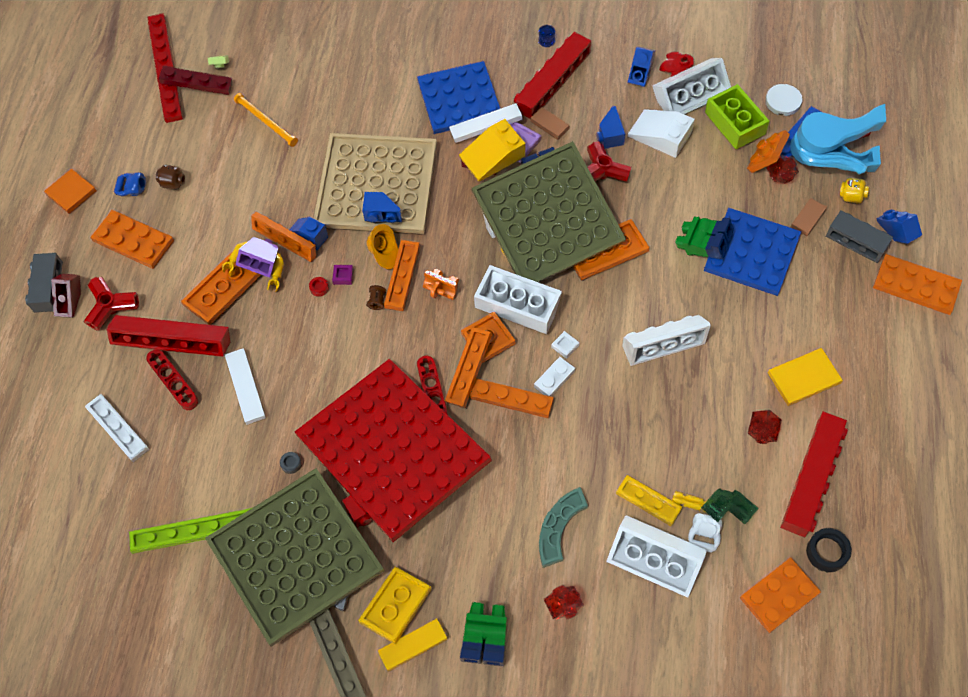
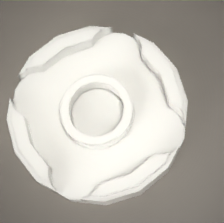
M788 84L775 85L768 90L766 95V106L777 115L779 113L783 114V116L795 114L802 103V95L799 90Z

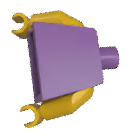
M254 237L248 242L237 244L229 257L230 261L225 262L222 269L223 273H225L226 269L230 268L229 276H233L235 273L234 264L236 263L239 267L270 278L272 276V279L268 281L267 290L269 291L270 285H275V292H277L279 289L278 278L281 277L284 262L281 254L277 253L278 246L273 244L270 239L261 240Z

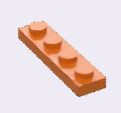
M258 212L251 215L253 230L310 262L316 258V245L311 241L304 239L297 233L286 229L281 224L270 220Z
M401 240L384 302L385 309L404 311L420 249L419 242Z
M472 327L445 398L446 403L462 408L466 407L492 337L491 332Z
M477 378L470 395L472 400L544 418H549L554 397Z

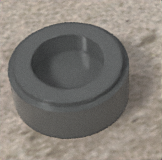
M287 452L281 457L280 466L285 473L293 474L301 468V459L298 454Z

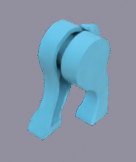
M885 104L855 119L839 118L823 112H815L806 116L791 140V154L797 161L808 166L836 167L840 170L856 172L859 175L865 172H875L881 165L880 146L873 147L863 153H855L844 144L857 140L869 132L880 130L886 122Z

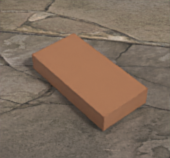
M543 107L530 118V122L557 140L569 130V124Z
M810 198L793 221L791 228L799 230L802 234L808 236L827 207Z

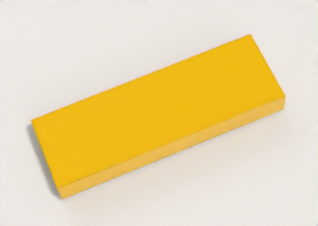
M626 475L616 491V494L669 526L673 525L682 510V506L629 475Z
M435 619L401 637L396 645L390 643L377 651L389 672L448 639L438 619Z

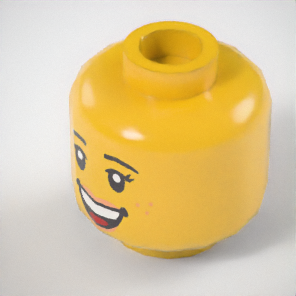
M848 178L845 182H842L840 196L843 197L845 202L862 203L864 198H868L869 187L866 186L865 180Z

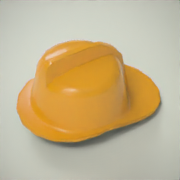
M379 224L370 232L367 238V248L374 254L377 263L382 268L392 269L394 268L398 253L395 235L388 225Z

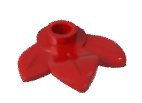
M670 52L666 54L667 60L662 62L659 70L671 73L672 77L693 67L694 59L689 54L682 55L680 52Z

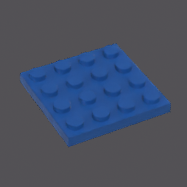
M484 61L417 76L434 134L450 131V126L500 109Z
M728 207L724 218L731 219L734 228L733 235L723 259L708 257L704 271L778 296L801 231Z

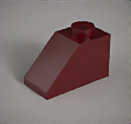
M60 274L51 279L54 316L72 318L75 315L81 295L80 275Z

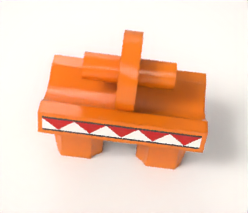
M436 268L432 272L426 270L423 288L431 291L430 296L436 298L439 294L454 300L459 279L455 276L445 278L442 271Z

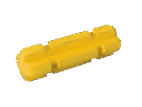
M678 491L674 492L672 501L678 505L684 504V507L698 511L702 509L703 512L712 514L715 506L713 501H703L702 498L688 494L685 496Z

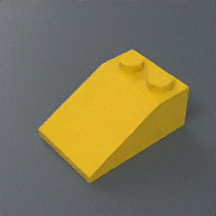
M503 119L487 128L459 154V157L480 182L524 158L525 142L507 120Z

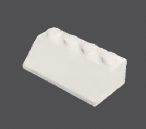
M711 58L652 85L657 102L664 111L686 114L707 104L708 98L730 88L731 85L723 59Z
M489 265L474 295V303L477 309L488 313L495 312L501 318L547 334L554 320L562 291Z
M700 315L686 316L676 322L669 321L659 327H649L642 332L629 333L623 338L622 346L630 366L705 344L711 325Z
M625 515L606 562L685 597H689L707 550Z

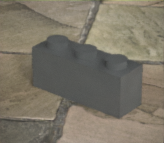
M841 210L826 234L827 238L877 264L893 238L886 232Z
M57 253L33 254V261L30 263L31 275L28 278L29 289L25 301L34 313L53 311L51 279L62 273L63 265Z

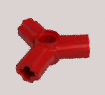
M599 141L588 145L587 151L592 164L587 168L595 182L607 177L627 182L631 170L630 166L613 162L612 158L606 154L603 144Z
M94 277L90 280L88 287L97 303L84 319V323L97 331L100 330L108 317L117 311L139 308L137 292L112 294L103 277Z

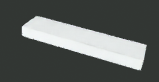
M513 104L450 126L449 128L455 143L482 134L487 128L503 119H506L509 124L523 119L517 104Z
M244 348L225 354L246 425L265 419L266 417Z
M102 394L85 406L132 462L149 450L147 445Z

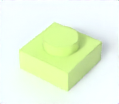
M228 56L208 58V64L214 65V68L225 67L224 64L229 63Z

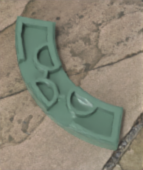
M581 487L561 497L547 513L543 521L539 538V554L543 568L563 561L561 552L562 533L568 522L577 513L588 508Z

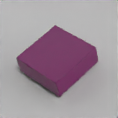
M334 265L333 285H352L353 265Z

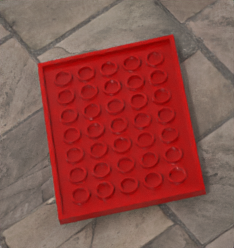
M390 359L294 431L303 444L392 542H395L492 461L491 456Z

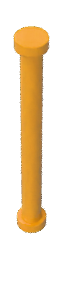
M241 93L235 95L234 102L241 104L285 139L290 147H294L297 144L298 138L288 134L248 102L244 95Z

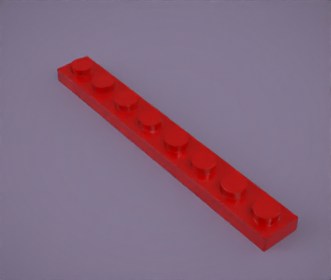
M164 13L148 16L147 20L164 120L166 123L183 120L178 87L159 83L162 67L174 68L166 18Z

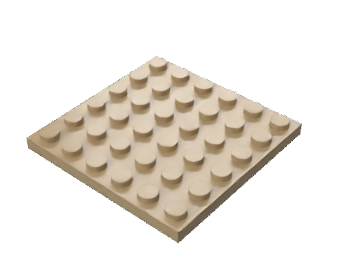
M330 133L314 219L325 224L326 228L372 231L375 226L386 224L393 232L424 234L437 140ZM384 192L400 208L402 222L365 221L362 212L364 193Z

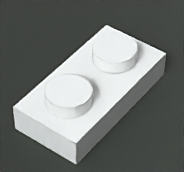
M559 357L534 383V388L543 395L552 397L575 372V368Z

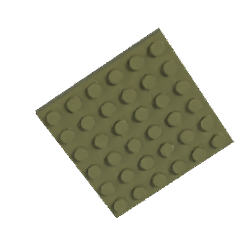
M573 141L471 189L514 273L539 283L626 241L622 230Z
M317 468L205 538L270 647L384 572L383 567Z

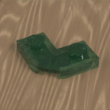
M721 488L717 489L701 507L717 522L729 511L743 524H746L759 509L737 490L730 492L721 490Z

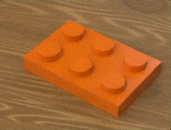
M790 557L741 595L740 599L770 634L818 596L821 591Z

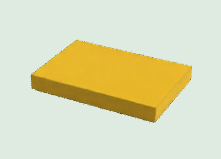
M822 348L768 370V375L787 406L837 386L843 381Z
M395 566L358 621L363 626L396 645L432 588Z

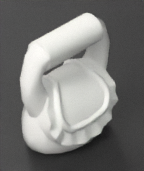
M695 514L693 526L688 534L689 542L706 549L707 552L712 553L716 551L721 540L722 520L710 515ZM695 534L708 537L709 539L712 538L714 539V544L694 540L693 538Z

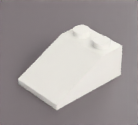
M644 109L627 137L676 158L692 133L695 119L680 112Z

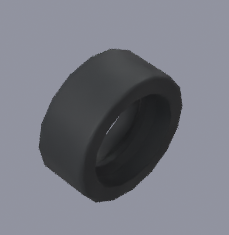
M824 528L814 533L807 543L806 552L809 561L814 567L829 573L836 572L846 565L851 558L852 548L850 541L842 532L832 528ZM828 538L835 541L842 551L840 559L836 562L823 560L816 552V545L819 540Z

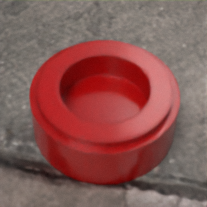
M315 277L310 281L309 289L312 295L320 297L328 292L329 285L325 278Z

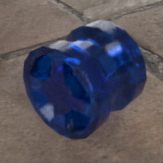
M551 25L541 26L538 32V42L543 47H551L555 43V28Z

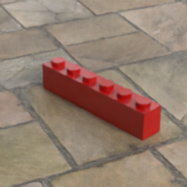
M573 32L570 37L565 39L564 44L555 50L554 55L546 60L544 66L537 70L533 79L528 81L524 89L514 97V104H517L523 116L530 119L541 107H544L591 53L592 40Z
M115 315L106 329L111 345L223 357L231 343L229 327Z
M824 411L821 413L780 528L804 538L809 532L813 533L817 524V520H814L815 514H819L823 506V501H820L822 494L826 495L830 483L826 482L827 478L833 475L836 467L833 464L834 458L839 457L842 449L839 446L840 440L844 441L848 429L845 428L847 420Z

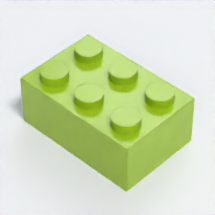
M738 84L707 100L706 115L735 149L766 135L770 121Z

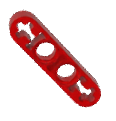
M154 349L150 351L146 356L150 367L184 410L194 409L198 404V398L161 350ZM155 357L161 361L162 364L160 366L154 360ZM171 369L172 373L169 376H162L164 370ZM175 383H182L181 389L176 391L172 389ZM186 394L191 402L187 403L182 395Z
M422 356L417 361V368L423 392L430 398L439 397L440 402L437 405L448 415L435 361L431 356ZM423 363H427L429 365L430 373L426 374V370ZM428 379H433L436 381V384L433 387H427L425 382Z

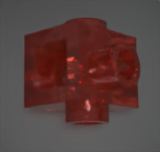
M781 154L777 162L766 166L770 177L775 182L778 181L784 184L792 181L795 175L799 173L795 160L792 157H786Z
M771 410L752 412L748 435L759 444L777 442L782 419Z
M558 586L552 591L553 593L543 599L553 619L563 617L571 619L578 614L577 610L584 606L575 586Z

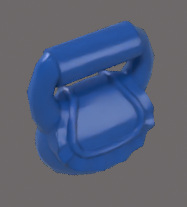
M137 172L118 176L114 189L115 194L118 196H138L141 194L146 185L144 174ZM125 179H126V183H125V185H124V190L122 191L123 184H124V181H125Z

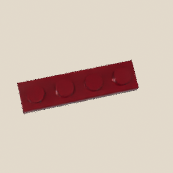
M163 66L159 76V83L229 95L232 78Z

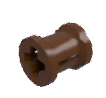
M372 285L369 288L370 298L366 305L372 310H382L384 308V303H382L383 296L386 294V289L379 285Z

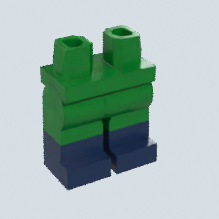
M694 216L692 222H683L682 232L686 236H677L675 243L677 248L685 249L687 255L693 256L694 254L723 259L734 232L731 219L722 218L721 221L708 218L700 219V217Z
M472 602L470 613L466 614L460 661L481 664L483 641H485L483 664L504 667L507 628L504 605L495 604L492 607V616L483 615L484 604Z

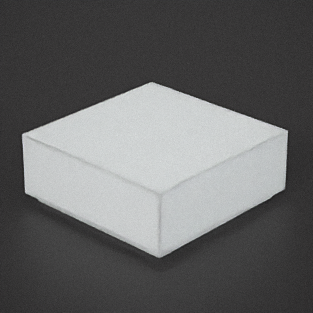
M564 331L552 343L551 347L567 359L579 346V342Z

